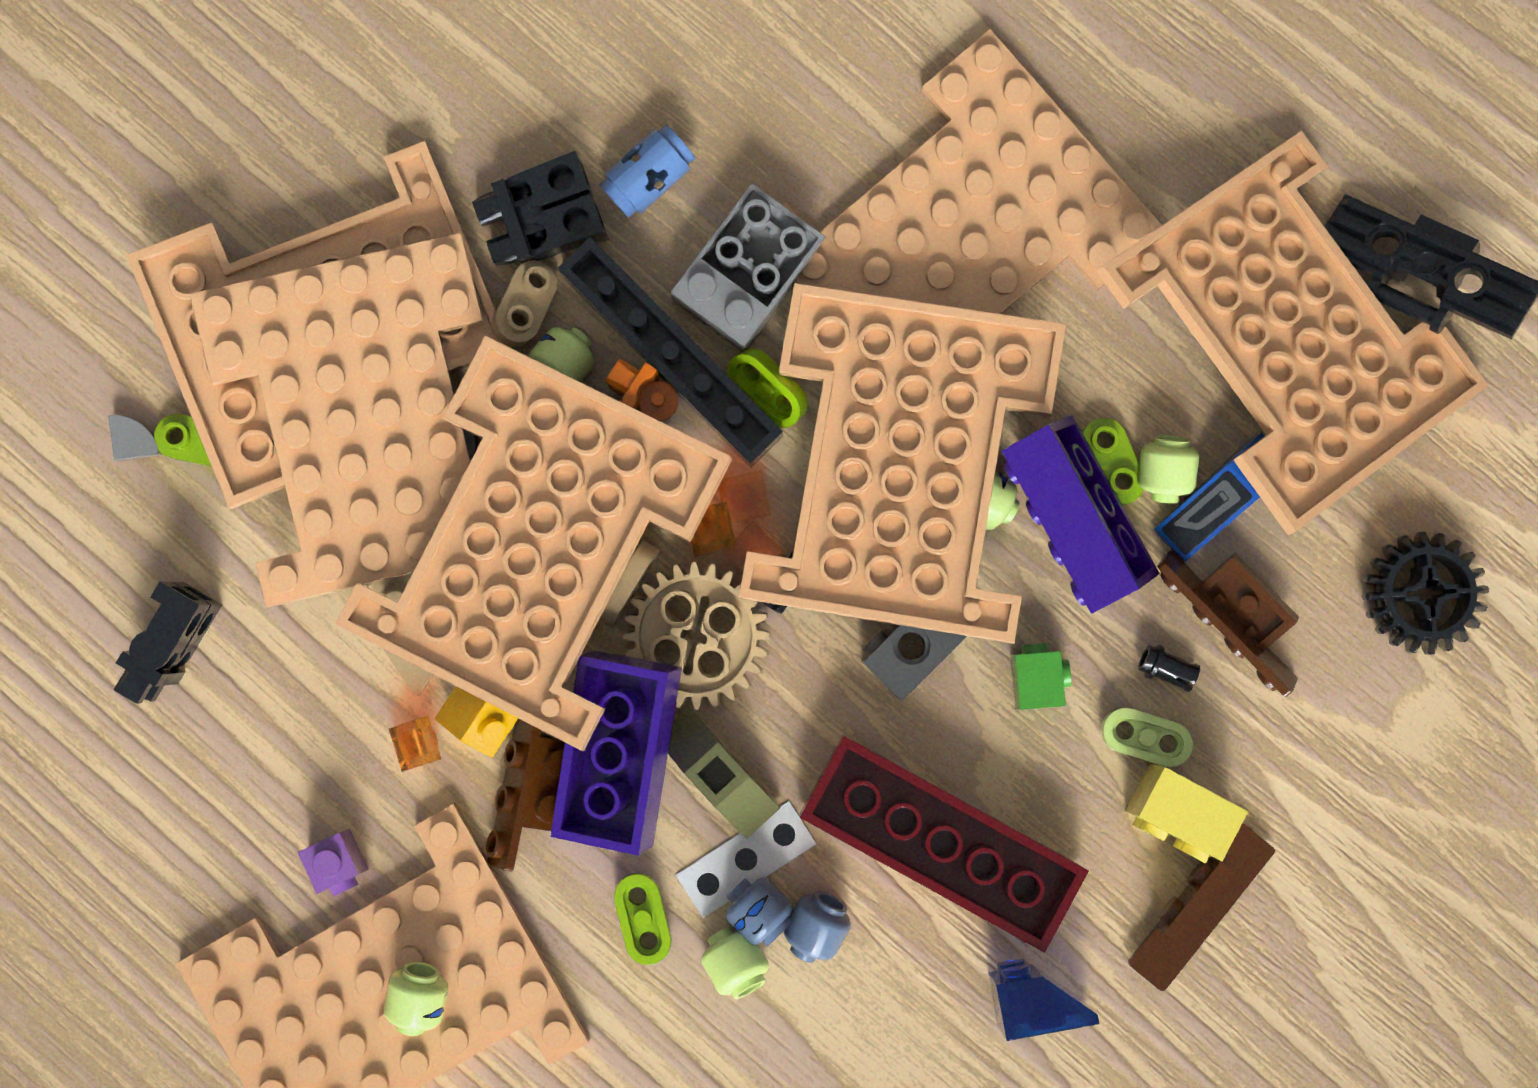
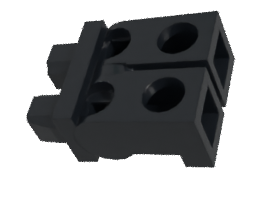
M576 151L515 174L506 180L501 179L491 183L492 192L486 193L472 201L475 213L482 227L504 220L507 234L486 241L492 261L496 266L512 264L518 261L522 264L530 260L540 261L548 259L562 252L580 247L589 237L596 243L609 240L598 206L593 198L594 195L582 161Z
M159 581L150 598L161 605L146 631L137 634L131 641L129 651H122L117 659L116 664L124 668L125 671L116 684L114 691L139 704L144 699L150 702L156 701L164 686L179 684L185 674L179 667L184 666L190 660L222 604L185 582Z

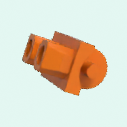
M619 358L605 380L611 390L623 397L622 403L640 412L642 411V413L658 421H665L676 413L678 396L675 389L670 384L661 381L658 370L646 362L641 370H638Z

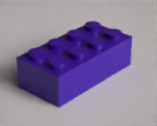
M1073 415L1050 423L1002 450L1006 458L1004 460L1006 473L1016 485L1020 484L1028 498L1026 507L1029 515L1036 524H1042L1050 538L1048 547L1051 555L1059 565L1066 567L1073 580L1070 583L1073 595L1082 606H1087L1091 614L1139 590L1160 574Z
M596 650L580 656L573 693L605 708L584 751L565 742L550 837L637 856L653 846L682 667Z

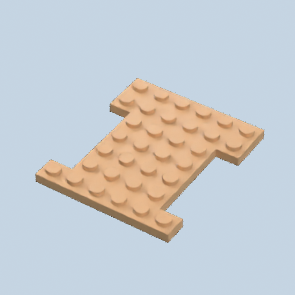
M989 29L922 86L921 91L946 118L948 123L819 232L825 236V239L795 283L1002 314L1066 258L1070 260L1096 291L1099 290L1105 283L1097 271L1103 265L1161 227L1162 224L994 32ZM787 202L782 205L799 217Z
M1302 130L1103 265L1097 271L1123 309L1158 286L1266 434L1265 437L1233 460L1287 535L1299 530L1489 386L1446 326L1440 334L1430 331V325L1423 322L1418 323L1405 334L1400 331L1297 189L1328 167Z
M425 141L383 156L399 196L398 199L235 262H229L213 222L126 255L230 509L283 489L285 485L258 375L218 385L211 383L190 298L191 293L461 233L483 323L439 333L448 373L451 374L470 366L485 336L503 344L497 339L492 330V317L495 313V308Z
M461 233L191 293L190 298L211 383L218 385L258 375L301 550L300 552L255 562L266 608L355 587L356 583L364 585L413 573L470 463L462 428L443 418L454 394L439 333L483 323Z
M794 283L779 374L781 376L823 382L794 552L791 559L747 551L739 597L741 599L1014 644L1022 596L976 589L1005 411L1046 417L1052 416L1066 324Z
M485 336L443 416L445 420L482 438L471 462L398 603L360 583H356L336 625L584 751L605 708L564 688L649 521L691 541L732 461V457Z
M456 803L451 804L414 826L436 865L435 867L281 955L261 918L258 916L176 963L245 1088H419L524 1026L528 1028L548 1066L589 1042L590 1039L494 869L489 865L486 855ZM411 962H421L436 967L439 970V974L448 983L447 999L441 1023L418 1036L400 1033L396 1028L397 1026L390 1023L384 1015V1004L390 976L395 971L402 969L405 964Z

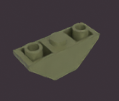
M690 707L673 721L668 750L669 756L706 799L744 837L749 838L781 807Z

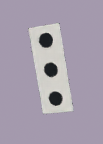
M788 801L749 838L739 833L675 876L702 918L729 902L726 896L743 879L746 878L752 884L759 878L767 877L817 843Z

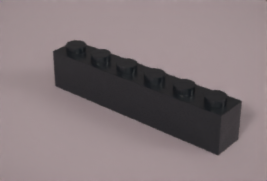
M591 237L557 268L563 279L647 364L658 370L660 377L675 389L676 393L750 468L783 437V431Z

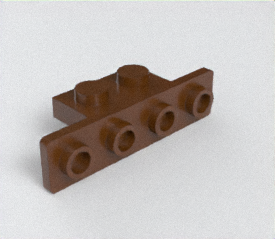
M1172 550L1167 552L1157 566L1161 571L1160 576L1163 582L1175 593L1181 592L1193 604L1192 609L1203 623L1208 626L1213 624L1225 636L1224 641L1231 652L1239 658L1245 657L1257 669L1258 678L1268 689L1272 691L1278 690L1284 697L1290 695L1295 688L1298 678L1268 647L1298 622L1299 616L1236 552L1203 581Z
M519 718L514 725L512 740L508 742L505 748L504 763L506 770L503 785L499 787L495 797L497 815L494 830L490 832L486 843L489 865L509 872L514 870L522 827L551 831L565 747L564 741L540 736V729Z
M1242 823L1223 861L1210 857L1206 863L1201 861L1192 870L1187 878L1188 886L1178 898L1174 896L1165 904L1158 915L1160 921L1129 958L1128 965L1157 989L1165 991L1274 855L1275 849Z

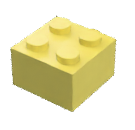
M1152 763L1149 764L1125 810L1136 817L1132 824L1133 826L1162 841H1165L1168 834L1175 837L1174 848L1204 863L1207 862L1209 856L1223 861L1249 812L1176 772Z

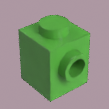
M1049 643L1021 645L1022 654L1011 655L1015 709L1024 710L1066 706L1064 687H1071L1069 660H1062L1061 651L1049 652Z

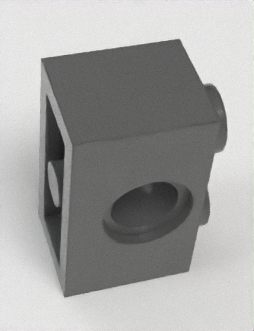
M898 625L888 636L881 630L863 648L868 656L862 663L900 701H903L967 636ZM906 633L918 635L923 642L922 653L913 660L904 658L898 650L899 639Z

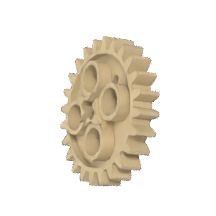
M692 562L688 575H686L681 564L673 565L674 579H670L663 571L656 573L660 586L657 588L648 582L644 583L642 588L648 598L646 600L637 597L632 598L631 603L640 611L638 614L626 615L624 618L628 623L635 625V631L622 635V639L635 642L636 647L625 653V656L639 657L642 660L682 667L676 707L678 708L683 706L687 697L692 698L695 710H699L702 707L704 697H708L713 707H718L721 699L720 692H723L730 700L735 699L737 692L734 684L737 683L741 687L748 689L752 684L745 673L748 671L759 674L763 670L754 661V658L769 655V651L766 648L758 645L759 640L771 636V632L759 629L758 623L769 617L768 613H755L753 607L759 601L741 599L739 597L741 584L737 587L732 585L735 571L730 570L723 578H719L718 564H711L706 574H702L700 563ZM676 595L686 597L691 604V613L686 620H679L671 614L670 602ZM703 596H707L709 598V605L701 625V633L707 635V641L698 643L696 646L693 670L690 675H687L684 672V668L693 645V638L687 636V630L697 626L701 600ZM720 606L731 609L735 615V625L731 631H722L714 624L713 614ZM665 639L676 642L680 648V658L675 664H669L660 657L659 646ZM707 651H715L723 657L724 669L721 674L712 675L704 669L702 658Z

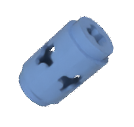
M668 125L663 126L659 131L654 128L604 173L607 178L599 186L618 208L630 218L636 212L639 214L643 213L690 170L688 165L696 158ZM636 154L641 157L636 162L631 160ZM661 181L664 183L661 188L657 189L654 187L656 182Z

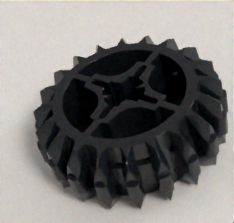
M1417 532L1413 541L1407 535L1398 537V549L1391 544L1383 546L1382 551L1387 561L1381 558H1373L1370 564L1379 574H1368L1363 579L1365 583L1375 585L1374 592L1362 594L1364 601L1375 600L1376 608L1369 609L1366 612L1367 618H1378L1380 616L1382 618L1375 631L1378 634H1385L1392 629L1389 644L1399 646L1405 640V649L1408 653H1416L1421 645L1425 655L1435 654L1437 644L1443 651H1450L1454 645L1453 638L1459 642H1466L1469 636L1464 626L1477 629L1481 625L1478 618L1472 615L1473 612H1485L1488 608L1484 602L1477 601V595L1486 594L1490 589L1486 585L1477 586L1475 578L1482 577L1485 574V570L1483 568L1470 569L1469 567L1476 558V555L1473 552H1467L1459 557L1462 542L1454 540L1446 546L1445 535L1442 533L1434 534L1431 540H1429L1426 532ZM1414 558L1415 567L1410 568L1411 574L1408 583L1401 588H1393L1398 571L1406 562ZM1431 558L1442 563L1450 571L1456 584H1447L1440 579L1437 565H1432ZM1431 587L1432 591L1442 590L1444 592L1440 595H1432V598L1419 599V596H1407V592H1414ZM1457 598L1452 615L1444 624L1437 628L1436 620L1441 619L1440 611L1442 605L1448 599ZM1394 602H1402L1409 605L1413 611L1414 620L1419 621V629L1411 626L1401 617Z

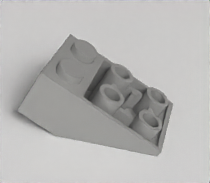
M751 184L670 292L672 300L740 351L748 349L772 318L825 239V236L754 184Z

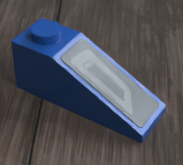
M1262 432L1249 438L1153 529L1183 562L1191 558L1260 498L1233 459L1265 437Z

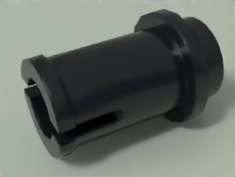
M1148 645L1138 665V670L1145 673V678L1152 679L1156 677L1178 686L1186 692H1190L1193 688L1190 682L1195 685L1199 677L1200 665L1192 664L1164 652L1165 648L1162 645H1157L1156 647Z

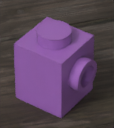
M350 829L339 832L297 852L316 894L330 889L332 895L336 896L359 885L355 876L369 870Z

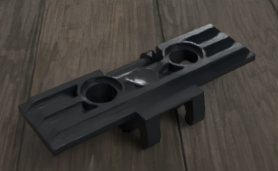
M1345 194L1324 226L1353 267L1374 276L1368 287L1379 302L1430 325L1429 330L1436 334L1441 333L1454 313L1512 340L1538 298L1537 280L1480 255V242L1478 239L1422 214L1413 225ZM1381 237H1391L1399 243V248L1390 255L1378 254L1372 246ZM1411 274L1436 287V297L1441 301L1439 309L1388 286V282L1391 279L1404 282L1407 275ZM1466 274L1475 275L1482 281L1483 285L1478 291L1463 293L1458 290Z

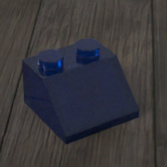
M1024 959L998 963V971L988 972L997 1025L1006 1041L1100 1024L1098 1014L1085 1000L1033 964L1025 965Z

